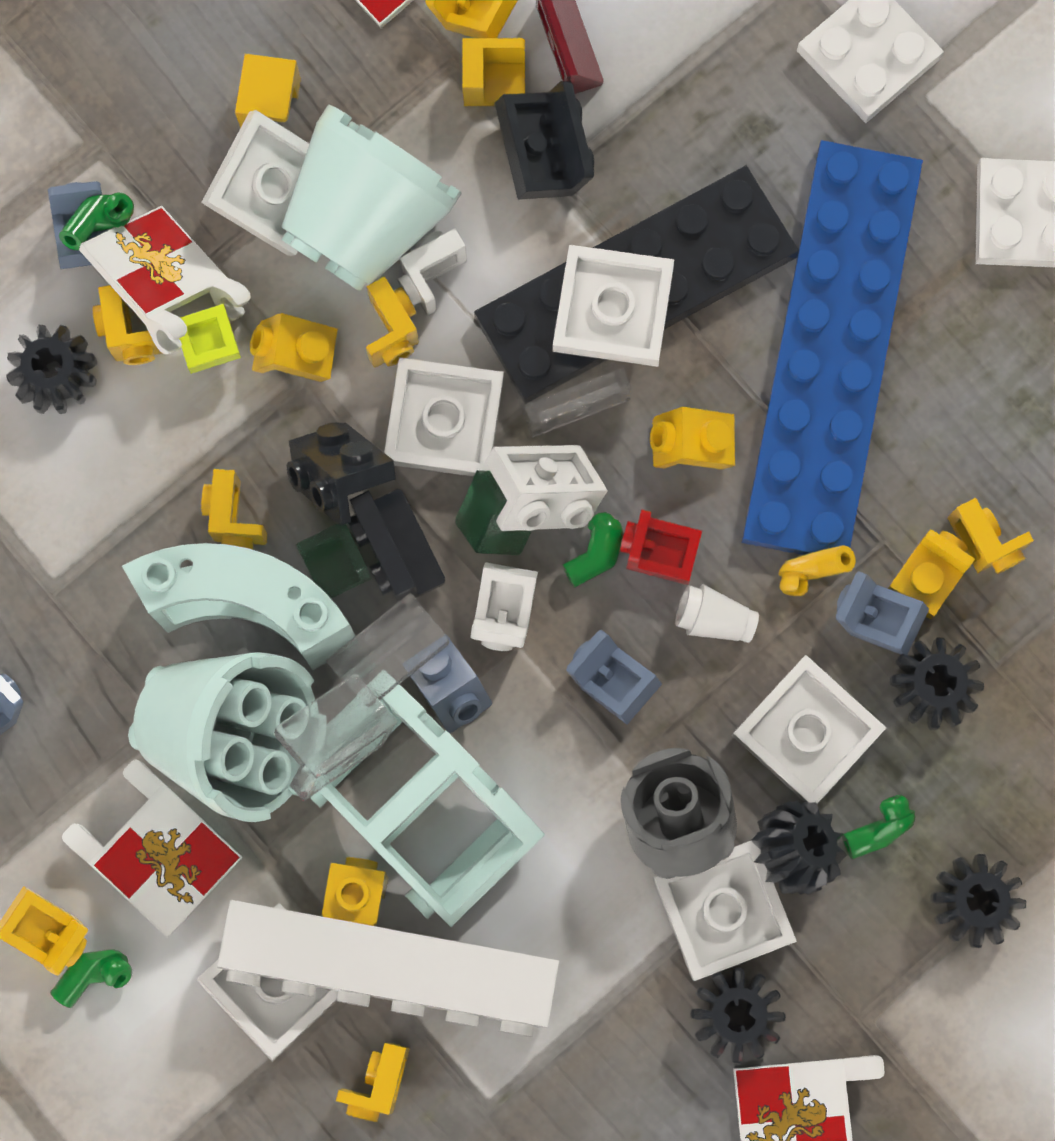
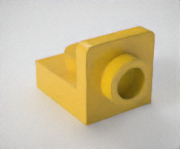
M976 498L958 506L947 518L957 537L967 545L968 550L966 553L975 559L972 564L977 574L992 566L996 573L999 574L1026 559L1022 551L1034 542L1028 531L1001 544L998 539L1001 536V529L997 519L990 509H982Z
M930 529L887 589L923 601L929 608L926 617L932 619L975 559L966 553L968 547L958 537L947 531H941L938 534Z
M388 1042L384 1043L382 1053L372 1052L365 1076V1084L373 1086L371 1095L348 1089L338 1090L335 1101L348 1104L347 1115L378 1122L380 1113L387 1115L394 1113L410 1048Z

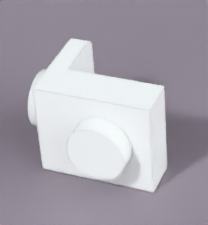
M456 228L445 234L442 231H435L424 236L415 244V250L400 257L403 276L397 278L399 286L404 289L413 306L418 303L421 304L427 316L436 311L435 298L427 282L467 261L466 246Z
M485 562L470 638L482 641L481 644L486 648L497 651H509L513 647L522 648L528 632L538 572Z

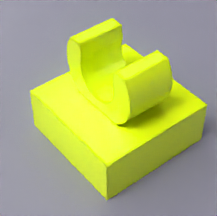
M224 304L180 317L187 326V332L179 340L182 343L181 348L191 374L241 358Z

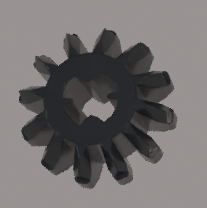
M39 324L36 331L38 339L33 342L28 336L24 334L19 335L18 341L25 350L23 353L16 351L8 353L7 360L17 368L7 373L6 378L11 386L19 387L15 396L22 404L33 400V408L37 413L44 414L51 403H53L59 414H65L68 408L66 399L72 397L80 405L86 401V398L79 390L80 386H96L97 380L88 370L97 365V359L93 353L85 352L88 342L82 335L71 338L70 330L67 326L60 325L51 337L47 327ZM57 361L61 368L55 367L58 374L47 378L42 371L49 372L46 365Z
M937 637L933 641L931 652L926 644L922 641H917L912 645L914 658L904 654L898 657L896 664L907 674L893 675L890 678V685L896 688H906V692L896 697L893 702L896 707H903L909 702L915 706L908 715L909 722L912 724L916 723L925 712L927 713V724L930 730L940 728L942 715L948 724L955 727L962 722L959 709L967 713H973L978 708V704L968 694L983 691L984 683L979 680L968 679V675L978 670L980 664L977 660H974L963 666L959 660L965 654V646L958 644L948 655L946 654L945 639ZM935 672L939 673L940 682L948 683V688L938 696L935 695L934 686L925 684V680Z
M798 800L795 802H785L777 806L776 810L765 814L757 822L760 832H757V835L751 839L753 844L761 850V854L754 863L765 865L767 869L765 882H778L782 894L798 892L800 895H809L822 890L823 886L841 875L838 864L841 863L847 854L837 843L844 833L834 832L831 827L833 814H820L816 802H804L801 804Z
M985 854L974 856L972 870L967 861L962 857L953 860V869L957 878L945 871L940 872L936 877L941 885L949 889L948 893L936 892L930 896V901L935 904H947L948 911L935 916L936 924L941 925L954 920L956 923L949 934V938L954 942L962 939L969 929L971 948L982 947L985 933L994 945L1003 943L1004 934L1000 925L1012 931L1018 930L1020 927L1018 919L1008 913L1009 909L1020 910L1026 908V900L1011 898L1009 891L1018 889L1022 885L1021 879L1016 877L1003 882L1001 878L1007 871L1008 864L1002 860L996 862L988 872V860ZM971 888L976 893H987L990 903L983 904V907L988 909L985 914L980 909L972 911L969 909L967 899L974 897V895L969 893Z
M735 968L733 970V988H729L724 976L720 972L713 974L711 978L719 994L715 996L708 989L698 988L696 995L701 1000L710 1003L709 1010L692 1009L690 1012L692 1019H709L710 1023L709 1026L699 1029L695 1033L696 1039L704 1041L716 1034L718 1038L710 1051V1054L716 1058L723 1054L728 1042H730L733 1063H742L744 1057L743 1044L747 1043L751 1054L756 1059L762 1058L764 1050L757 1038L761 1036L773 1044H777L780 1040V1036L776 1032L766 1028L767 1021L784 1022L786 1019L784 1012L767 1011L766 1005L780 999L779 991L772 990L760 997L758 992L766 979L762 974H756L748 988H744L745 973L743 968ZM739 1000H742L748 1005L745 1014L751 1018V1022L746 1029L743 1025H737V1032L728 1027L730 1017L724 1013V1010L729 1002L732 1006H738Z

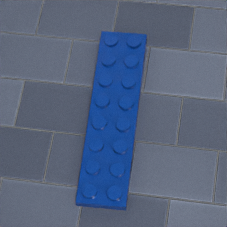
M824 140L820 141L741 543L799 555H806L842 545L851 547L923 163L921 159Z

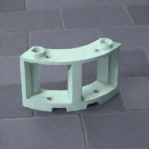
M201 543L161 549L122 565L146 610L167 633L203 620L231 618L248 620L264 626L266 629L275 632L287 640L306 659L312 670L317 669L359 644L350 624L330 597L306 575L270 555L228 544ZM184 560L193 562L192 566L180 568Z
M383 671L325 727V739L320 761L315 773L313 774L312 772L309 777L310 783L304 792L320 808L329 801L412 887L405 897L427 919L436 912L452 927L545 834L506 791L499 787L479 767L480 764L447 731H444L387 672ZM403 722L436 755L367 821L335 787ZM459 778L490 810L497 820L429 885L390 843L445 789Z

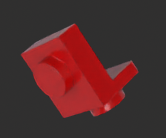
M641 509L638 523L627 521L620 552L630 554L626 569L688 585L702 530L652 518V512Z

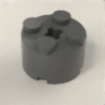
M670 748L650 754L632 770V777L622 790L621 809L629 840L635 854L646 866L652 869L655 875L660 878L671 879L676 876L683 877L700 874L731 855L734 850V841L737 833L736 813L729 779L723 768L715 760L708 756L707 759H704L700 756L692 755L688 749Z

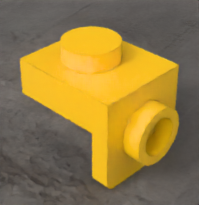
M425 0V3L446 30L473 38H497L518 0Z
M384 276L366 286L369 300L389 332L366 346L368 358L374 368L383 363H386L388 367L398 364L399 357L408 358L414 352L413 346L419 343L417 329L410 317L416 314L412 302L402 287L393 291Z
M111 285L98 287L101 304L92 307L95 329L98 337H106L107 348L115 361L123 360V363L126 365H141L152 362L155 359V355L163 354L154 344L149 331L133 333L129 306Z
M284 313L262 320L255 328L250 341V353L254 355L252 371L263 374L271 370H277L319 382L329 380L338 328Z
M682 406L653 418L650 445L653 450V466L655 468L665 469L677 464L723 470L735 466L734 414Z
M213 469L212 484H204L201 498L202 516H209V535L214 542L252 550L253 544L266 545L267 532L263 525L237 523L241 481L235 470Z
M346 857L345 865L331 863L322 916L375 926L378 921L381 899H385L389 879L385 871L377 870L378 862Z
M26 886L22 887L0 920V939L40 962L49 972L56 976L62 972L65 966L70 967L77 962L87 943L84 937L88 932V928L78 918Z

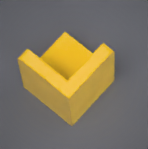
M462 38L464 106H495V102L503 94L525 93V39Z
M253 54L244 55L235 109L240 128L248 113L254 110L259 111L276 122H286L288 120L291 99H298L301 82L296 60Z

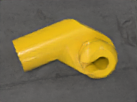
M842 545L786 560L778 573L782 577L779 588L786 595L802 596L809 589L808 580L852 571L856 563L854 552L848 546Z

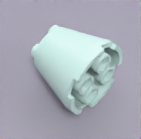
M328 104L316 123L282 224V228L287 232L281 240L316 263L322 254L330 259L325 269L361 291L365 283L370 285L375 282L451 211L462 193L452 185L449 187L440 182L442 176L376 131L373 132L361 124L359 126L350 121L352 117Z
M262 652L175 663L166 667H154L148 673L145 687L137 701L134 722L129 728L128 737L131 746L139 750L148 763L215 812L245 822H260L271 819V812L284 804L292 794L301 796L309 785L310 781L308 779L312 772L313 774L315 773L323 750L325 717L317 715L315 697L311 688L314 679L303 666L283 656Z

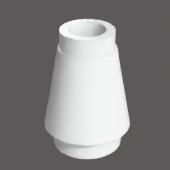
M704 584L699 588L688 585L683 592L678 606L675 625L686 629V634L689 636L734 641L741 640L749 643L755 634L759 613L749 610L748 607Z

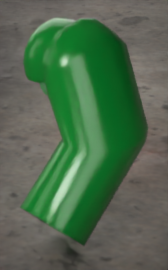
M120 192L113 193L112 195L88 197L80 204L60 231L59 238L66 247L78 251L81 243L86 242L93 232L110 230L126 225L134 213V203L128 195Z
M607 512L595 514L589 521L588 528L591 530L587 552L562 564L564 572L574 588L612 569L617 563L624 533L619 520L614 519Z
M896 795L881 802L879 808L884 816L883 819L843 834L842 840L851 859L889 846L913 827L915 811L910 810L909 801L905 796Z
M115 949L82 953L77 962L67 968L50 991V994L61 1005L73 1008L92 983L105 982L107 986H113L116 989L125 986L132 977V967L128 963L127 956Z

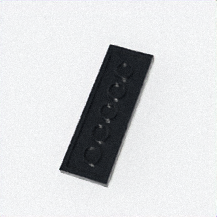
M747 165L593 247L674 259L664 329L796 259L799 253V249ZM566 262L474 311L477 323L525 405L608 360L553 352V340Z

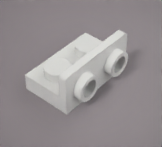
M580 445L493 447L485 461L507 499L504 508L496 520L501 531L576 529L585 527L594 516V512L608 491Z

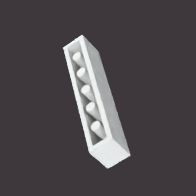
M230 900L217 963L218 969L228 971L226 981L259 987L261 977L283 981L281 989L283 992L314 997L316 987L338 990L336 1001L369 1007L371 997L392 1001V1012L423 1017L425 1007L447 1011L445 1019L447 1022L478 1027L480 1017L501 1021V1032L532 1037L534 1027H548L559 966L558 960Z

